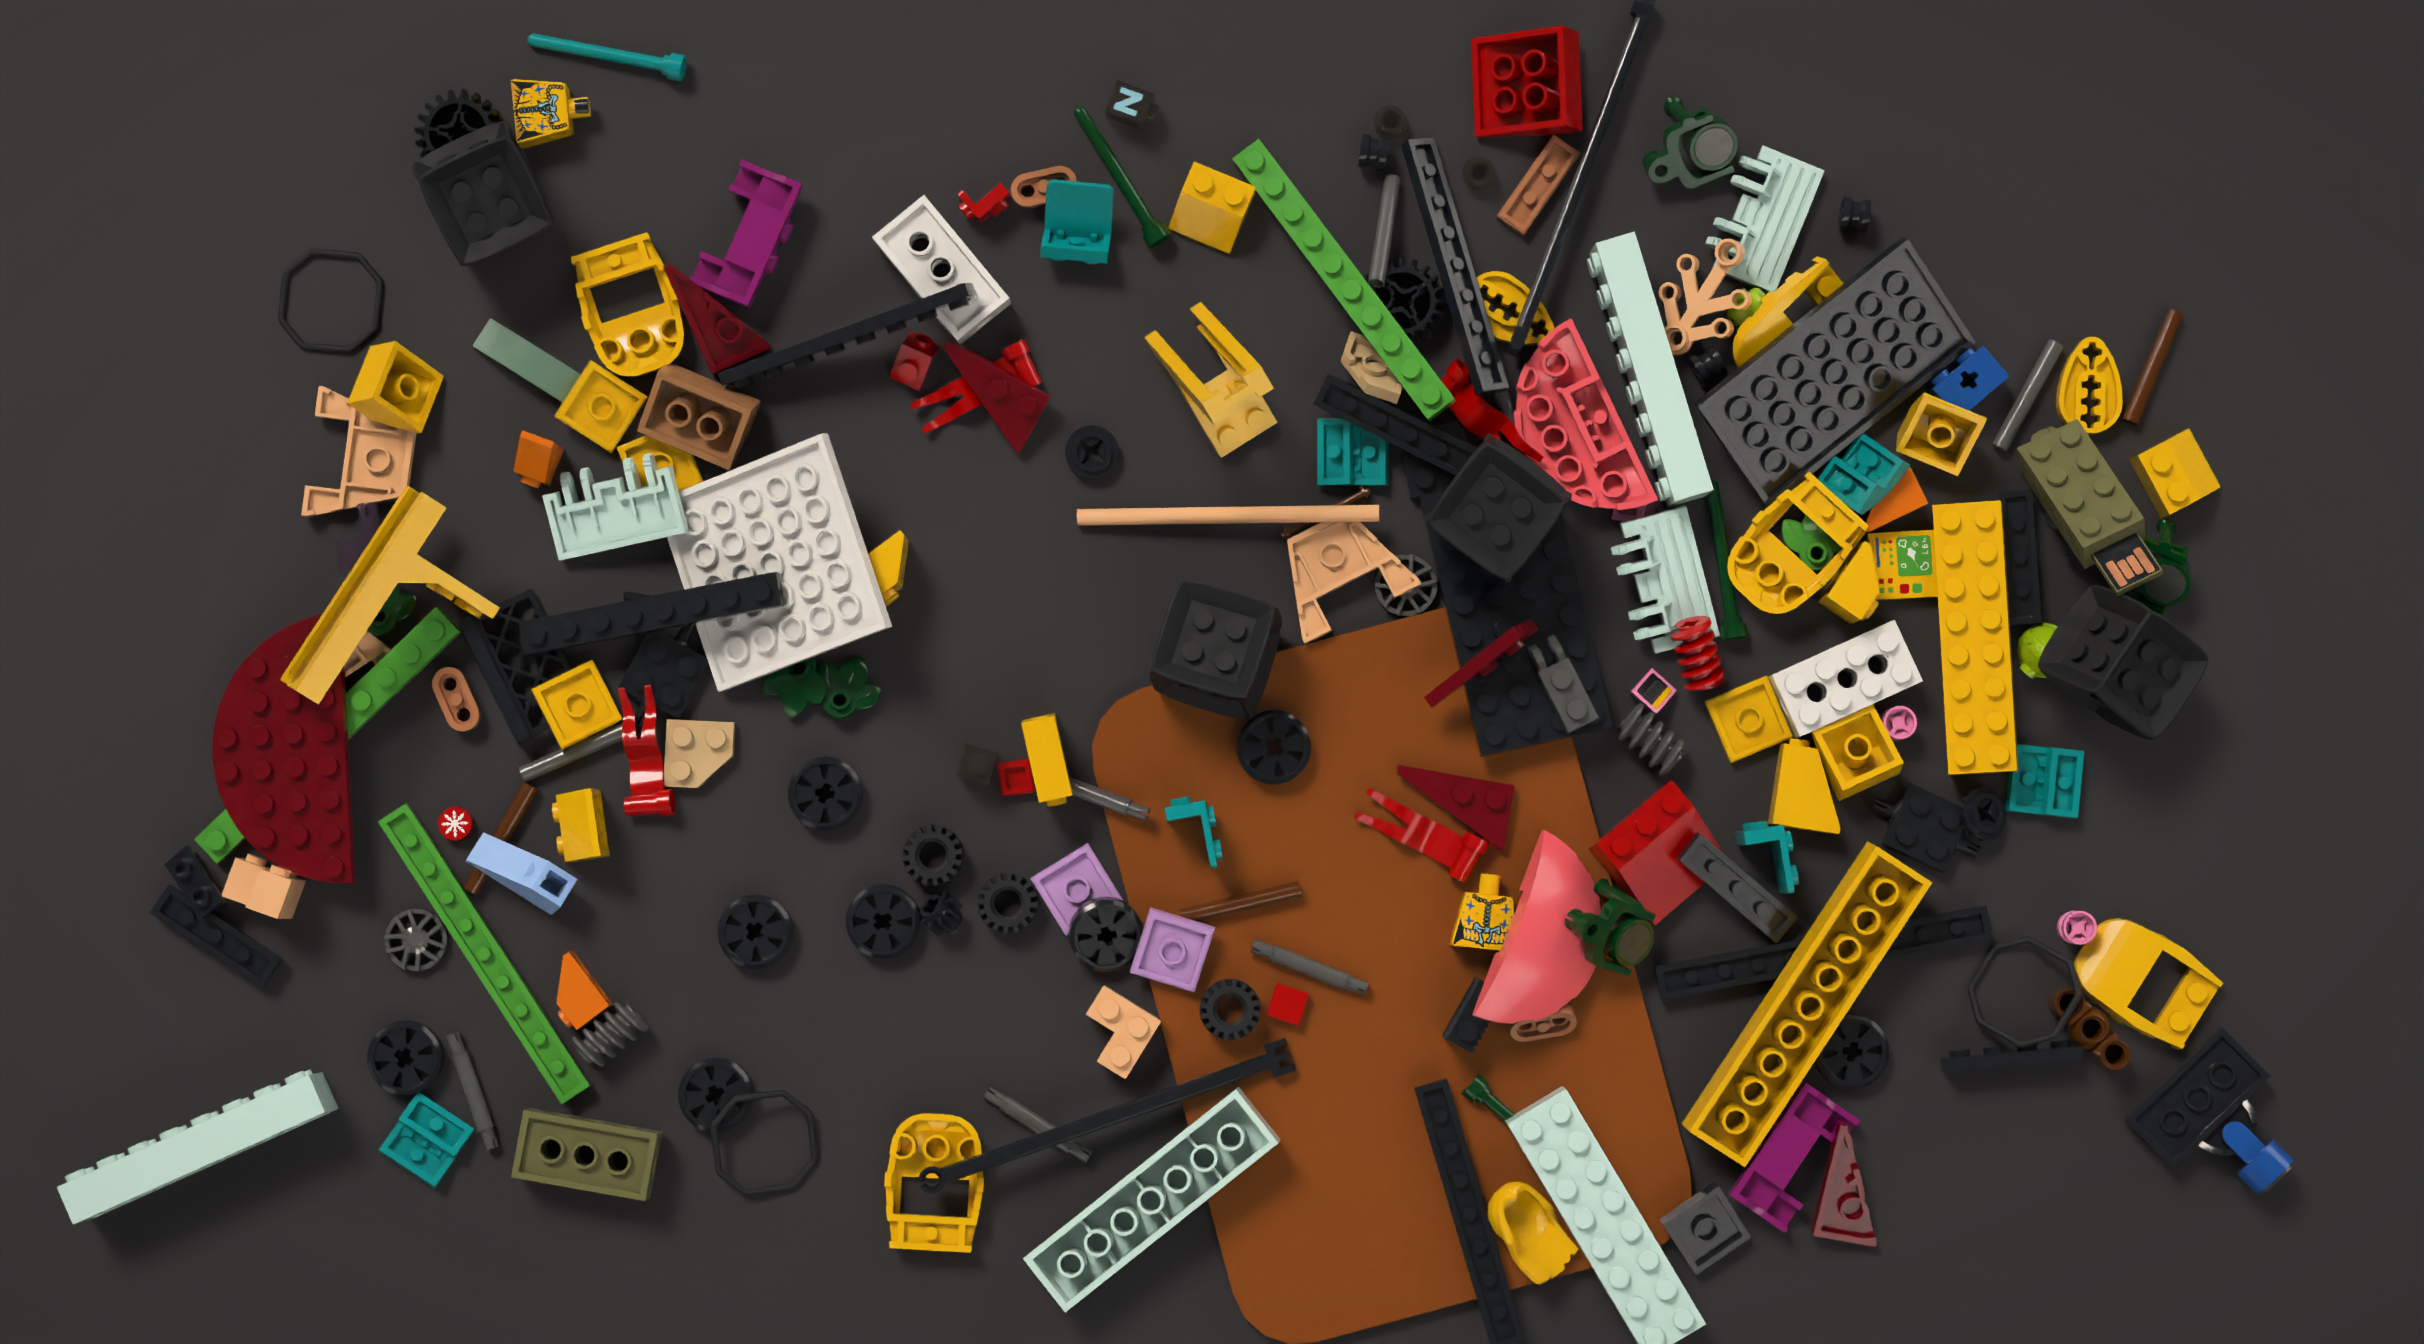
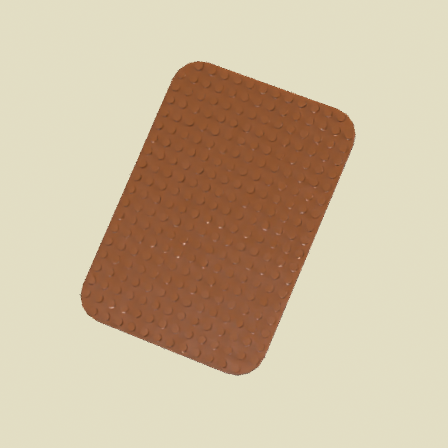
M1445 607L1276 652L1264 693L1253 716L1268 710H1280L1292 714L1306 727L1311 740L1310 758L1304 770L1289 782L1277 785L1261 783L1249 776L1241 766L1237 755V740L1241 729L1249 719L1229 717L1178 702L1155 691L1152 685L1118 699L1100 719L1092 742L1093 770L1098 787L1125 798L1133 799L1134 803L1151 809L1150 814L1141 813L1149 816L1147 821L1144 822L1133 816L1127 815L1125 817L1123 814L1104 808L1128 902L1138 914L1143 928L1150 907L1181 916L1180 909L1291 882H1299L1301 898L1200 921V923L1215 927L1195 992L1149 979L1177 1085L1266 1054L1263 1045L1283 1038L1287 1040L1288 1044L1286 1046L1276 1048L1275 1050L1277 1055L1290 1051L1292 1057L1280 1061L1281 1067L1295 1063L1297 1070L1274 1078L1272 1070L1186 1099L1182 1101L1187 1124L1190 1126L1239 1087L1281 1139L1277 1145L1211 1196L1208 1202L1232 1293L1244 1318L1264 1336L1288 1344L1319 1342L1476 1299L1414 1087L1447 1078L1487 1213L1488 1203L1494 1192L1508 1182L1519 1181L1529 1184L1551 1204L1560 1226L1578 1248L1574 1256L1570 1255L1571 1260L1564 1264L1565 1269L1554 1278L1592 1267L1507 1124L1483 1103L1477 1104L1475 1101L1471 1103L1461 1094L1472 1083L1476 1074L1479 1073L1489 1082L1488 1086L1492 1089L1490 1092L1515 1114L1559 1087L1563 1086L1566 1088L1659 1246L1670 1239L1659 1219L1692 1197L1690 1168L1635 966H1625L1632 970L1630 976L1596 966L1583 990L1576 998L1567 1003L1574 1009L1577 1025L1573 1031L1566 1035L1520 1042L1511 1037L1508 1024L1489 1022V1028L1484 1029L1485 1034L1481 1035L1482 1040H1478V1046L1474 1047L1475 1052L1471 1053L1442 1037L1474 977L1484 982L1495 953L1500 952L1498 950L1450 945V938L1464 892H1479L1481 873L1501 876L1499 896L1513 897L1515 914L1522 895L1518 891L1542 830H1545L1559 838L1576 853L1595 884L1600 879L1605 878L1609 881V885L1612 886L1609 873L1588 849L1600 838L1572 737L1480 758L1464 686L1433 708L1424 699L1427 694L1459 670ZM1274 738L1273 742L1268 739L1264 744L1268 747L1266 754L1273 757L1276 753L1280 756L1283 752L1280 748L1282 741L1278 738ZM1398 765L1515 785L1504 850L1497 849L1490 843L1485 854L1480 855L1467 882H1461L1448 875L1450 867L1353 818L1355 813L1359 812L1404 828L1408 827L1401 819L1367 795L1368 788L1389 797L1464 836L1467 830L1483 838L1398 775ZM1190 796L1191 803L1205 800L1206 807L1213 806L1217 826L1210 827L1212 840L1219 839L1223 857L1221 860H1216V868H1210L1201 816L1167 821L1165 808L1171 807L1170 800ZM1603 896L1600 897L1601 910L1609 901ZM1257 939L1272 946L1276 944V946L1350 973V976L1369 982L1364 996L1348 989L1343 991L1341 988L1271 961L1269 962L1268 958L1251 953L1250 950L1253 942ZM1603 954V958L1612 959L1607 955ZM1238 979L1243 981L1255 991L1259 998L1261 1013L1258 1023L1251 1033L1240 1039L1224 1040L1216 1037L1205 1028L1201 1020L1200 1002L1202 996L1209 986L1219 980ZM1277 983L1309 993L1298 1026L1266 1015ZM1226 996L1217 1004V1014L1224 1022H1236L1243 1014V1004L1237 997ZM1492 1228L1509 1289L1512 1290L1534 1284L1517 1266L1505 1243Z

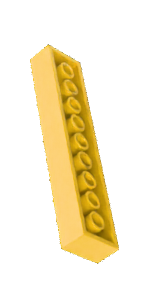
M1867 841L1682 1122V1125L1698 1138L1746 1167L1932 882Z

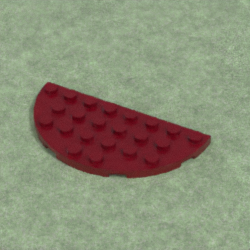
M317 615L293 623L270 636L244 660L233 675L220 702L214 724L212 739L214 775L223 804L233 823L245 839L267 859L284 869L290 870L292 873L309 879L330 883H356L345 667L343 666L319 705L293 688L288 687L286 683L280 680L320 619L321 615Z

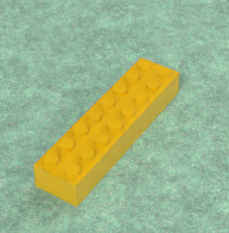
M2001 500L1932 505L1948 774L2017 772L2019 767L2003 504Z

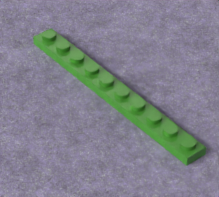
M1257 139L1232 158L1251 185L1256 187L1257 193L1428 421H1431L1455 403V398L1260 139Z
M435 607L346 693L348 741L462 632L439 607ZM225 809L194 840L216 864H220L245 840V837L238 830Z
M409 803L402 805L378 821L560 1103H566L590 1087L591 1083Z

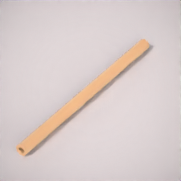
M1379 505L1077 509L1078 526L1379 522L1380 520Z

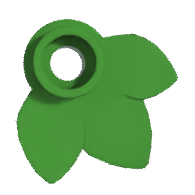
M1806 515L1802 523L1790 519L1783 520L1782 536L1786 546L1790 550L1799 553V559L1811 570H1822L1832 560L1833 554L1842 549ZM1814 547L1822 551V557L1819 560L1811 557L1810 552Z

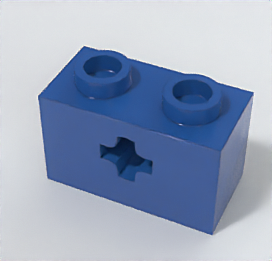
M1984 346L1977 351L1970 347L1956 359L1959 364L1957 368L1951 373L1944 369L1930 381L1934 387L1927 394L1970 411L2004 382L2009 375ZM1969 375L1972 381L1969 383V386L1963 389L1960 383L1963 381V378Z

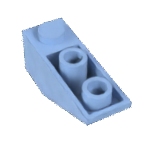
M484 832L465 860L550 915L561 907L577 881L575 877L550 861Z

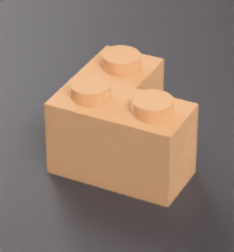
M247 854L246 859L235 858L222 896L245 904V908L276 919H292L306 880L297 878V874L280 866L272 865L269 868L265 866L267 860L251 854Z
M1104 985L1086 1015L1114 1032L1097 1062L1126 1079L1161 1023V1020Z

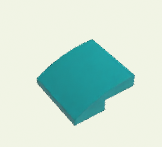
M1317 418V485L1389 486V442L1341 418Z
M1863 433L1852 442L1842 459L1837 456L1831 458L1818 480L1843 503L1863 515L1891 491L1908 470L1910 464Z
M2017 744L2019 771L2008 772L2005 811L2078 818L2084 751Z
M418 1092L399 1117L398 1123L379 1148V1152L436 1189L472 1135L474 1128Z

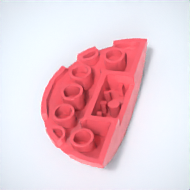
M1572 318L1549 332L1538 343V348L1528 363L1524 364L1516 387V410H1514L1515 427L1523 440L1544 458L1538 462L1532 457L1524 455L1559 482L1567 492H1570L1572 494V501L1592 508L1624 510L1645 506L1658 501L1657 495Z
M1542 830L1518 891L1522 895L1501 951L1494 955L1472 1016L1494 1023L1514 1024L1516 1022L1536 1021L1558 1012L1560 1008L1578 996L1596 968L1595 965L1584 958L1587 942L1575 936L1574 931L1565 926V918L1573 921L1571 917L1567 916L1568 912L1573 909H1579L1583 913L1600 914V897L1594 892L1595 883L1583 863L1578 859L1576 853L1559 838L1545 830Z

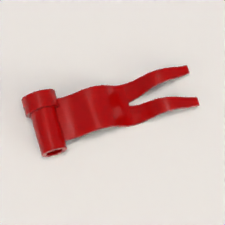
M1025 339L1001 350L1004 357L993 362L1035 387L1043 383L1028 354L1031 350ZM964 377L910 403L913 410L960 394L964 396L944 413L923 426L924 434L983 405Z
M1455 359L1447 367V373L1441 381L1456 400L1449 408L1460 423L1471 433L1483 440L1490 433L1493 437L1502 441L1498 434V431H1500L1516 449L1540 462L1544 457L1523 440L1513 422L1506 415L1488 404L1481 395L1475 396L1466 363L1460 359Z
M644 685L645 718L641 730V739L637 737L635 713L625 687L618 688L623 710L622 742L630 765L631 796L624 798L625 814L627 817L658 814L660 817L674 816L676 812L674 792L672 789H664V766L656 739L657 709L652 685Z
M1368 788L1366 794L1401 819L1408 827L1404 828L1356 812L1353 817L1450 867L1448 875L1464 883L1467 882L1480 855H1484L1490 845V842L1467 830L1464 836L1371 788Z

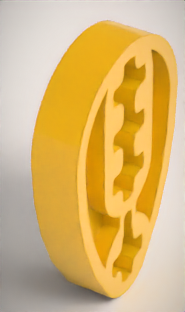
M1501 271L1483 273L1476 278L1479 288L1484 287L1487 289L1486 296L1490 299H1494L1496 295L1502 298L1500 304L1506 308L1510 304L1516 306L1515 313L1519 315L1518 318L1511 317L1507 321L1503 318L1504 312L1501 309L1497 308L1494 312H1491L1489 310L1490 303L1483 300L1495 340L1509 344L1530 289L1508 273ZM1540 301L1532 324L1537 325L1539 321L1545 324L1543 329L1548 334L1554 329V325L1546 308ZM1530 327L1523 346L1538 345L1545 335L1540 334L1537 338L1531 335L1533 329Z
M2087 337L2077 344L2063 367L2057 386L2056 410L2064 425L2078 419L2086 433L2094 435L2108 429L2117 421L2122 410L2123 399L2119 371L2113 356L2101 339ZM2089 344H2092L2093 350L2099 352V355L2092 359L2091 369L2089 368L2090 361L2088 355H2083L2082 350L2089 347ZM2088 377L2091 378L2093 384L2098 385V389L2091 392V399L2097 401V405L2090 410L2091 416L2096 417L2097 422L2091 424L2090 428H2087L2086 422L2080 419L2081 416L2087 413V406L2081 405V400L2087 397L2088 390L2082 388L2081 384L2086 382Z

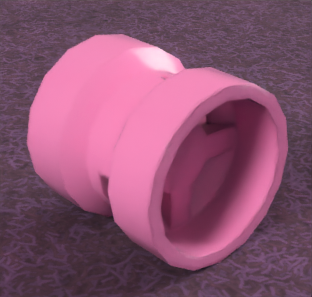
M1905 706L1891 707L1880 715L1892 740L1908 738L1915 732L1917 718L1914 712Z
M2069 911L2060 916L2057 922V932L2059 937L2066 943L2082 945L2094 938L2097 932V924L2093 916L2085 911Z

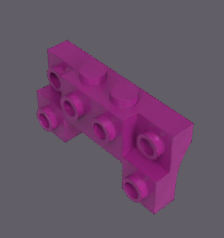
M741 159L739 173L734 184H730L728 190L731 194L750 201L725 259L721 260L701 251L699 254L700 261L693 276L690 275L689 279L704 291L718 297H724L750 309L762 280H765L768 273L773 274L778 265L780 256L776 253L781 242L786 244L791 236L793 225L790 224V217L804 186L798 181Z
M1803 1082L1759 1145L1728 1195L1785 1233L1789 1228L1787 1227L1788 1223L1796 1211L1801 1210L1803 1204L1784 1192V1188L1820 1135L1832 1143L1838 1121L1846 1122L1850 1132L1854 1125H1858L1860 1120L1821 1092Z

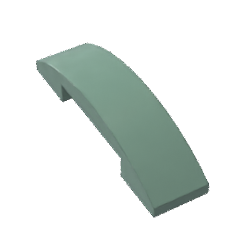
M491 318L473 344L474 348L560 402L564 401L581 375Z

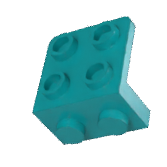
M1054 179L1048 181L1046 187L1045 227L1040 257L1050 258L1054 261L1074 260L1083 261L1087 264H1107L1111 245L1114 188L1107 184Z
M1190 796L1170 800L1171 807L1165 808L1167 821L1201 816L1210 868H1216V860H1221L1223 857L1219 839L1212 840L1210 827L1217 826L1213 806L1206 807L1205 800L1191 803Z
M1767 821L1742 824L1743 830L1735 832L1737 845H1751L1770 841L1779 893H1794V885L1799 884L1796 865H1790L1788 852L1793 851L1790 831L1785 832L1784 825L1768 826Z

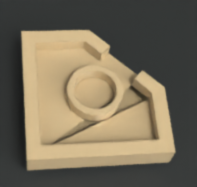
M1351 331L1340 362L1364 393L1397 404L1403 386L1364 335Z
M667 719L664 787L699 788L720 767L724 766L734 757L735 722Z

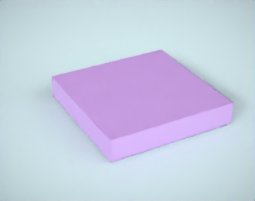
M1088 843L1030 878L1065 935H1068L1073 915L1087 901L1098 897H1115L1123 900Z
M1150 907L1130 973L1195 992L1215 927Z

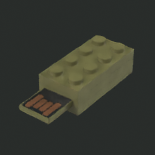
M2078 419L2059 428L2047 427L2039 430L2035 434L2033 433L2031 442L2017 448L2020 472L2084 569L2096 564L2117 597L2163 575L2162 568L2143 541L2145 540L2144 517Z

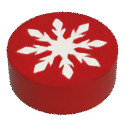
M461 807L447 808L438 819L440 833L449 840H463L473 830L474 822L471 814Z

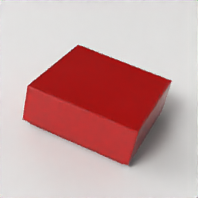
M1029 759L997 763L1002 797L1035 792L1034 778Z
M1277 983L1266 1015L1298 1026L1309 993Z

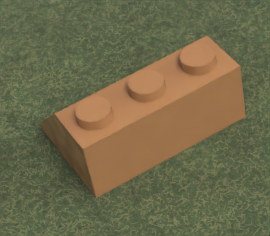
M670 363L664 365L657 372L637 431L730 470L751 431L761 400L728 386H722L721 383Z

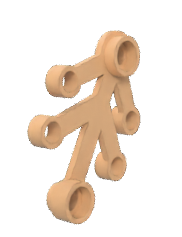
M1723 239L1716 245L1715 257L1717 263L1700 290L1698 289L1696 272L1699 269L1697 257L1683 254L1677 259L1676 266L1679 272H1681L1687 310L1682 318H1680L1677 301L1681 297L1680 287L1671 282H1666L1660 286L1659 297L1664 303L1667 326L1664 329L1672 355L1685 354L1690 350L1695 341L1711 337L1726 339L1733 334V323L1725 318H1717L1710 325L1692 328L1699 316L1732 308L1746 310L1750 307L1752 297L1749 292L1741 289L1734 290L1730 295L1711 299L1730 267L1737 266L1742 262L1745 251L1740 242L1733 239ZM1734 247L1737 253L1735 258L1730 260L1728 258V251ZM1690 258L1692 266L1689 270H1685L1684 262ZM1672 287L1674 295L1668 299L1666 297V290ZM1739 294H1743L1745 301L1742 305L1738 306L1736 298ZM1724 322L1727 329L1725 333L1720 334L1718 326ZM1677 333H1681L1682 342L1676 345L1674 337Z

